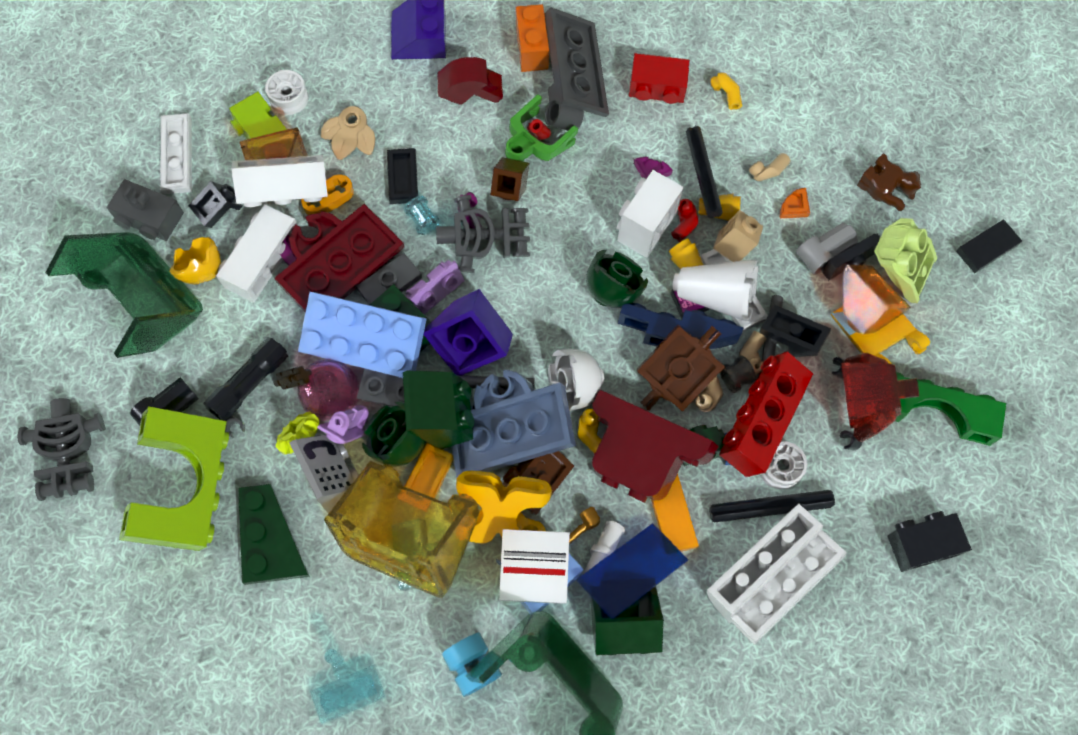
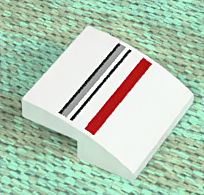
M503 529L499 600L566 604L570 532Z

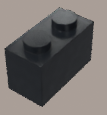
M939 511L925 516V522L915 524L914 520L911 519L895 525L896 530L887 535L901 572L960 556L972 550L957 513L945 516L943 511Z

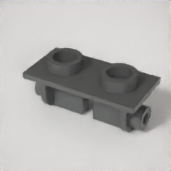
M364 369L357 399L392 407L397 406L395 402L400 401L404 403L403 378Z

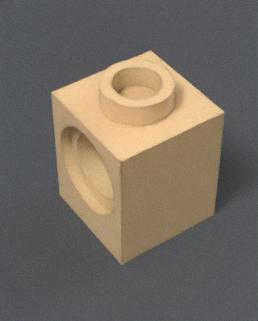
M739 210L719 230L713 249L732 262L741 261L758 245L763 225L758 223L755 218Z

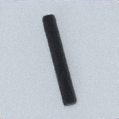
M695 125L693 128L689 127L686 130V135L707 217L713 219L714 217H720L723 212L701 128Z
M831 490L712 504L709 508L712 522L715 523L787 514L798 504L807 511L831 508L835 505V498Z

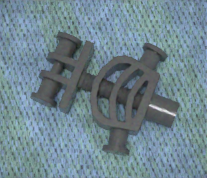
M465 195L454 199V202L458 203L460 211L454 214V226H436L437 244H455V255L462 257L459 267L460 272L474 273L475 269H472L473 259H482L487 256L494 239L503 240V258L510 257V243H515L516 253H513V257H530V252H527V242H530V236H524V229L530 228L529 223H526V213L529 212L528 208L511 209V213L514 214V223H509L508 208H503L501 211L502 227L494 228L488 213L482 209L471 210L469 202L472 199L471 195ZM476 216L482 218L485 221L487 228L480 227V223ZM467 217L472 221L474 228H469L466 220ZM509 230H517L518 236H510ZM487 239L488 245L486 249L477 252L480 241ZM469 240H476L472 251H466Z
M53 399L50 401L51 418L37 420L34 430H28L25 426L20 427L17 434L20 445H27L28 442H32L33 449L43 458L57 461L58 467L34 471V477L41 481L51 479V483L48 484L36 482L35 494L39 501H43L47 496L53 495L55 498H62L64 490H67L71 496L77 495L80 490L94 491V478L91 473H88L93 472V465L87 461L71 464L70 460L79 457L89 450L91 446L90 432L98 429L101 432L106 430L100 413H96L94 418L86 420L79 413L71 414L69 399ZM46 435L55 437V439H48ZM45 446L56 448L57 452H47ZM85 473L84 477L77 478V474ZM63 477H66V483H63Z

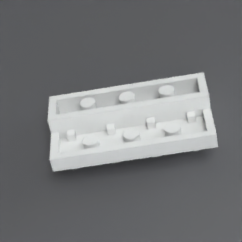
M800 504L794 507L707 589V595L717 611L729 624L732 622L754 645L847 554L844 549L822 530L823 525Z

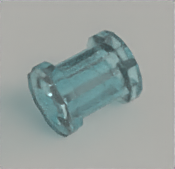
M415 197L404 206L403 210L407 216H411L416 224L418 234L425 235L435 230L436 226H439L440 219L431 212L426 197Z

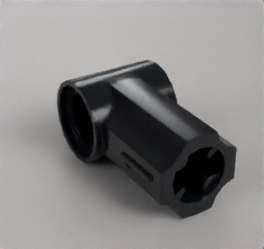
M180 377L154 398L147 397L136 403L131 409L130 415L140 426L142 414L148 406L182 413L199 398Z

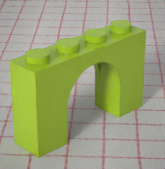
M148 406L142 414L137 445L170 450L184 456L195 470L197 479L196 490L187 504L175 508L129 503L124 510L119 540L200 551L207 547V543L210 544L212 542L215 527L214 524H210L212 511L215 512L219 504V493L215 492L217 480H221L224 472V462L220 461L221 452L226 449L229 440V433L225 432L226 421Z

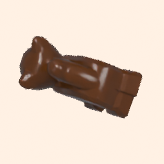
M883 153L876 160V165L874 167L871 165L864 172L857 186L867 191L876 201L884 202L895 207L898 211H902L905 209L903 200L892 195L896 188H899L909 199L913 200L916 192L921 188L920 174L916 171H903L898 165L890 162L887 159V155Z

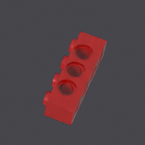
M788 351L776 356L771 355L762 363V371L758 379L749 388L748 393L750 395L746 403L738 410L736 414L737 420L733 428L723 439L724 446L719 456L745 477L766 473L813 376V373Z

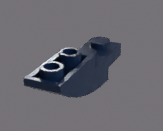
M638 303L622 305L618 320L620 325L646 332L643 343L656 347L678 324L690 335L699 339L711 326H714L721 335L709 346L710 349L737 344L744 329L737 326L731 320H717L708 317L707 314L698 310H685L682 319L679 320L670 313L653 312Z

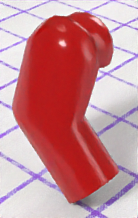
M535 119L527 125L528 132L537 140L547 139L551 135L550 129L539 119Z
M690 199L680 200L678 206L680 224L671 232L672 237L678 242L683 241L697 227L699 222L696 207Z

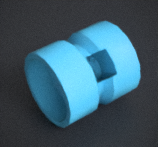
M480 632L466 637L442 652L449 670L456 671L458 674L455 682L463 697L480 690L502 676L494 658H487L488 647ZM479 661L481 667L468 674L465 668Z

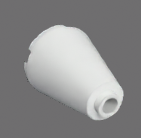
M757 260L683 267L680 273H675L673 291H677L679 298L743 321H749L753 312V307H749V303H752L753 298H755L757 289Z

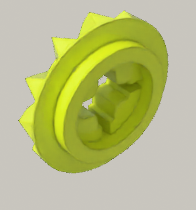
M310 411L299 414L293 421L290 420L286 427L282 428L283 431L277 436L275 447L284 455L294 453L289 442L295 439L314 437L318 430L319 418Z

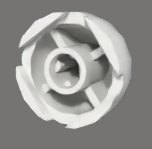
M579 349L555 351L552 355L557 356L555 363L549 364L548 368L549 386L559 382L565 385L569 411L589 406L594 402L604 383L602 368L599 367L598 362L593 356Z

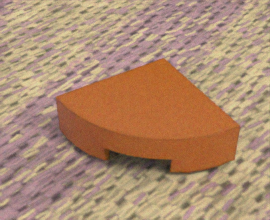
M806 188L795 190L784 200L780 209V219L809 217L810 208Z

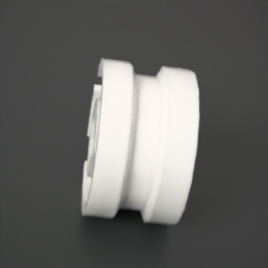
M280 70L268 78L265 84V91L272 108L276 112L283 115H293L306 107L308 92L303 78L297 72Z
M787 441L780 442L766 473H762L760 476L772 488L779 490L789 489L796 485L805 475L807 469L806 456L797 445ZM783 460V464L789 467L788 470H780L777 463Z

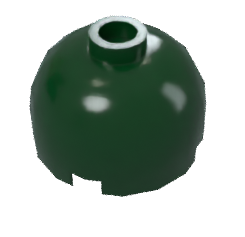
M601 250L596 253L586 274V283L595 301L602 306L622 308L624 304H632L642 295L648 284V279L643 280L641 277L642 268L622 253L615 251L612 256L605 254L607 250Z
M400 401L395 402L397 406L392 408L387 405L382 407L372 416L364 431V434L368 436L366 444L362 442V448L366 455L388 467L404 466L410 463L419 455L425 443L423 439L406 431L405 403Z

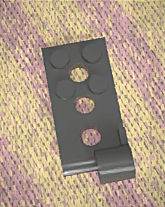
M550 7L544 15L554 83L548 88L549 103L546 106L544 118L547 125L569 131L574 125L579 129L583 121L584 111L607 117L609 115L595 23Z

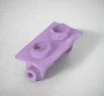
M448 260L445 263L442 261L434 270L426 275L429 280L427 283L421 279L411 289L406 290L405 296L425 314L465 280L456 261L451 262Z
M356 405L352 410L348 409L334 413L329 422L318 425L317 428L325 432L326 437L332 442L346 444L366 435L364 434V426L369 418V411L363 405Z

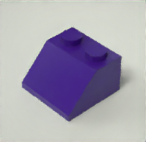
M406 0L392 11V60L446 58V11L444 0Z
M480 289L453 301L425 327L423 334L456 375H464L507 356L513 337L511 330Z

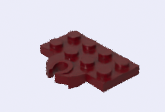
M365 204L361 205L343 221L333 214L324 211L305 216L306 222L309 227L318 229V234L313 238H306L302 235L301 227L297 224L294 226L289 241L291 251L296 260L274 279L306 313L310 292L345 299L357 289L356 286L373 275L404 248V243Z

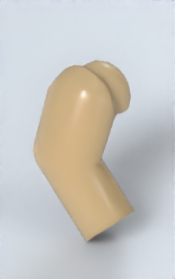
M753 331L739 352L743 370L749 375H757L762 371L761 365L763 361L761 362L758 351L766 341V337L757 331Z

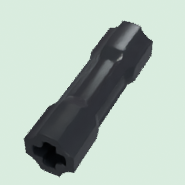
M267 337L251 354L250 359L224 385L219 386L205 400L203 404L206 409L219 420L227 421L258 384L288 357L286 349L273 338Z

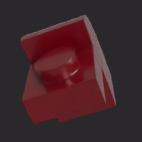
M477 57L459 58L448 63L437 73L438 97L462 105L473 95L494 103H498L503 99L502 75L487 69L485 59Z

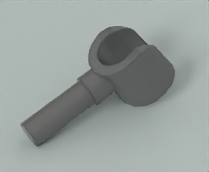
M234 415L226 421L225 432H228L230 437L234 438L230 432L233 424H239L241 430L245 432V425L235 418Z

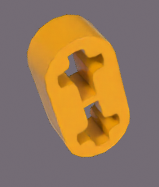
M342 174L328 178L326 180L328 197H322V200L317 201L320 202L319 207L311 205V202H305L304 199H301L305 213L307 215L321 213V211L329 213L348 202L354 195L351 180ZM340 185L342 188H345V191L340 193V191H336L335 187Z

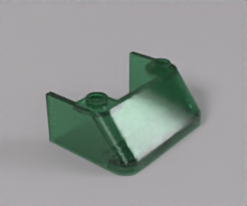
M130 232L65 235L45 272L48 276L74 274L81 281V284L88 289H108L131 315L133 321L114 352L117 358L157 351L195 322L203 310L200 301L182 281L177 280L169 272L170 267L141 236Z
M537 611L528 614L466 675L469 681L483 684L508 659L517 669L524 672L535 671L545 663L589 714L580 726L579 735L616 734L623 711V700L620 694L554 617L547 612Z

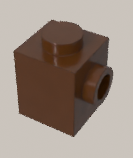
M502 157L493 169L490 195L505 200L519 201L526 190L530 163Z

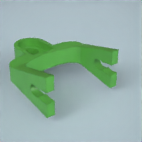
M537 94L510 119L509 130L512 137L506 143V158L524 162L526 158L533 154L541 160L549 161L575 144L576 138L574 137L578 133V128L574 125L553 145L544 144L534 138L524 128L522 123L539 113L540 107L538 105L541 104L542 97Z

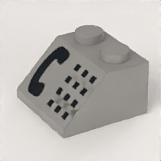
M326 435L295 439L289 442L316 499L327 513L362 496L358 487L363 485V482L355 467L349 470L345 459L350 456L344 444L332 442Z

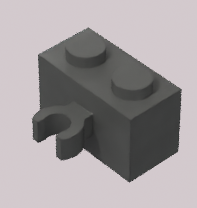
M126 179L123 180L106 207L114 217L113 222L127 230L130 227L138 229L143 236L151 240H155L157 237L167 241L184 214L175 199Z

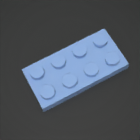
M310 292L298 352L403 378L402 372L407 370L416 371L427 318Z

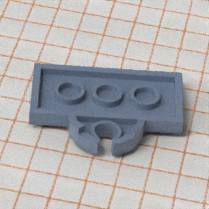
M503 370V376L508 380L509 386L502 395L498 393L500 380L494 374L488 376L480 386L477 385L474 393L475 409L471 410L475 422L474 427H472L474 439L452 446L456 477L464 471L489 472L576 446L565 385L559 382L534 390L533 385L524 376L510 370Z

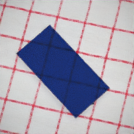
M652 523L577 578L576 581L611 619H614L685 564L688 559Z

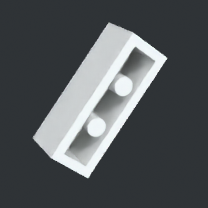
M323 155L232 161L231 169L236 204L244 203L245 207H256L262 205V202L274 201V204L283 205L291 203L293 199L317 202L322 200V197H328Z
M264 204L260 212H257L252 217L250 226L245 234L237 239L234 250L228 259L220 264L216 277L222 286L254 303L283 260L280 254L284 252L286 244L282 242L287 235L291 236L292 230L297 224L295 218Z

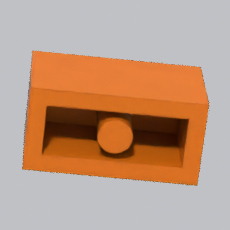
M543 4L516 6V32L521 72L548 70L549 45Z

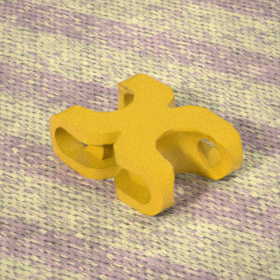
M464 471L457 477L456 489L460 497L477 502L482 509L475 512H462L456 517L453 522V533L456 538L463 541L485 544L492 541L497 533L502 538L503 529L546 531L541 522L526 518L521 511L527 508H542L547 505L552 493L548 482L541 479L518 476L513 478L507 487H504L500 477L491 472Z

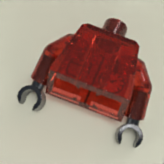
M867 352L848 357L845 360L840 357L833 359V364L841 367L838 371H833L832 374L844 380L850 429L855 428L853 432L842 431L840 438L851 437L850 444L844 446V449L858 450L862 446V442L878 435L895 422L897 416L901 415L900 399L919 397L917 378L897 380L894 364H888L886 360Z

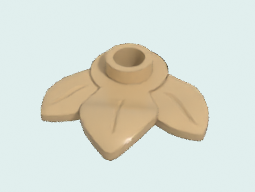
M350 106L345 108L338 117L327 120L321 129L320 137L325 140H332V150L338 160H343L349 156L356 147L367 155H371L374 150L375 133L367 125V116L359 107ZM356 116V122L349 124V117Z

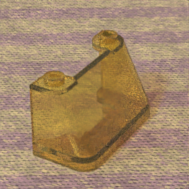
M370 461L324 518L326 525L340 549L352 560L435 597L443 598L454 581L480 513L477 502L467 494H454L448 503L402 486L398 478L399 473L392 466L387 464L380 465Z

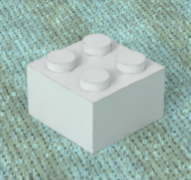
M652 170L647 179L641 178L634 191L635 197L632 201L626 200L619 212L621 219L616 227L619 230L617 241L647 258L676 216L684 187Z

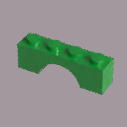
M894 371L883 372L880 375L882 391L872 393V397L891 395L895 391L893 396L871 398V400L882 401L885 406L895 401L898 403L894 408L886 410L885 414L881 417L883 419L900 422L914 408L931 407L942 411L953 421L961 439L991 446L1002 438L1007 403L996 401L992 396H976L965 393L963 389L958 387L945 388L934 385V382L930 380H914ZM878 377L876 379L877 389L881 390ZM917 383L919 396L905 397L904 385Z

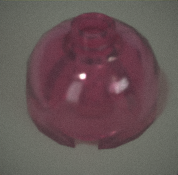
M321 359L307 366L306 369L312 371V375L309 376L310 382L297 386L298 399L306 412L310 411L319 420L328 422L334 413L348 409L352 410L357 405L360 384L353 370L346 364L334 359Z

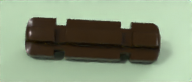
M303 366L281 371L276 374L277 380L273 381L275 387L281 386L283 390L308 384L312 371L310 369L305 370Z

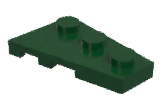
M266 484L238 488L242 583L248 585L310 577L273 486Z

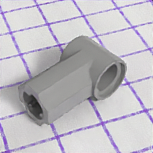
M841 223L819 238L818 236L809 238L797 248L796 253L813 275H816L824 270L829 259L858 243L856 231L851 225Z

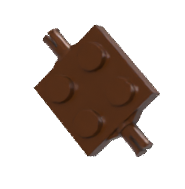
M678 324L637 368V372L649 382L652 388L640 403L650 411L662 397L672 402L683 412L725 368L724 364L712 354L709 348L721 333L714 326H711L699 339L690 335Z

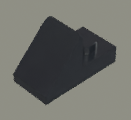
M774 305L761 327L762 335L787 345L788 352L794 357L817 356L831 332V328L777 305Z

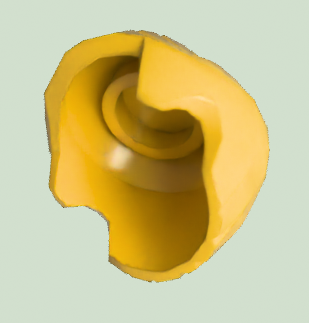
M199 237L192 240L189 250L177 248L174 254V263L169 271L171 275L177 280L194 285L214 279L218 274L221 257L213 239Z

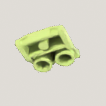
M900 218L884 229L874 252L880 265L884 267L891 281L903 292L904 297L911 303H918L931 268L937 260V255L932 240L927 236V231L918 228L913 219Z

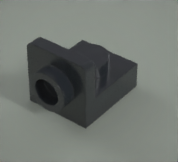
M212 181L188 205L200 222L209 228H212L230 208L240 210L243 207L242 204H236L234 188L228 184L221 185Z

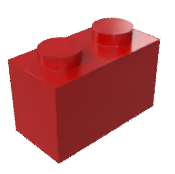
M634 53L629 97H636L642 101L649 99L662 100L668 104L684 103L690 60Z

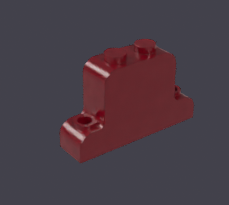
M599 390L593 402L594 412L598 415L597 421L608 426L593 456V468L596 472L603 475L600 480L601 482L615 489H618L621 484L630 489L627 495L643 503L646 502L647 498L661 500L667 496L683 462L695 467L707 464L713 459L718 445L712 440L602 390Z

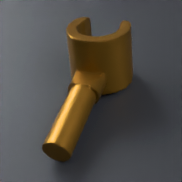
M590 507L579 514L583 524L570 533L569 545L582 533L599 525L600 517L594 507Z

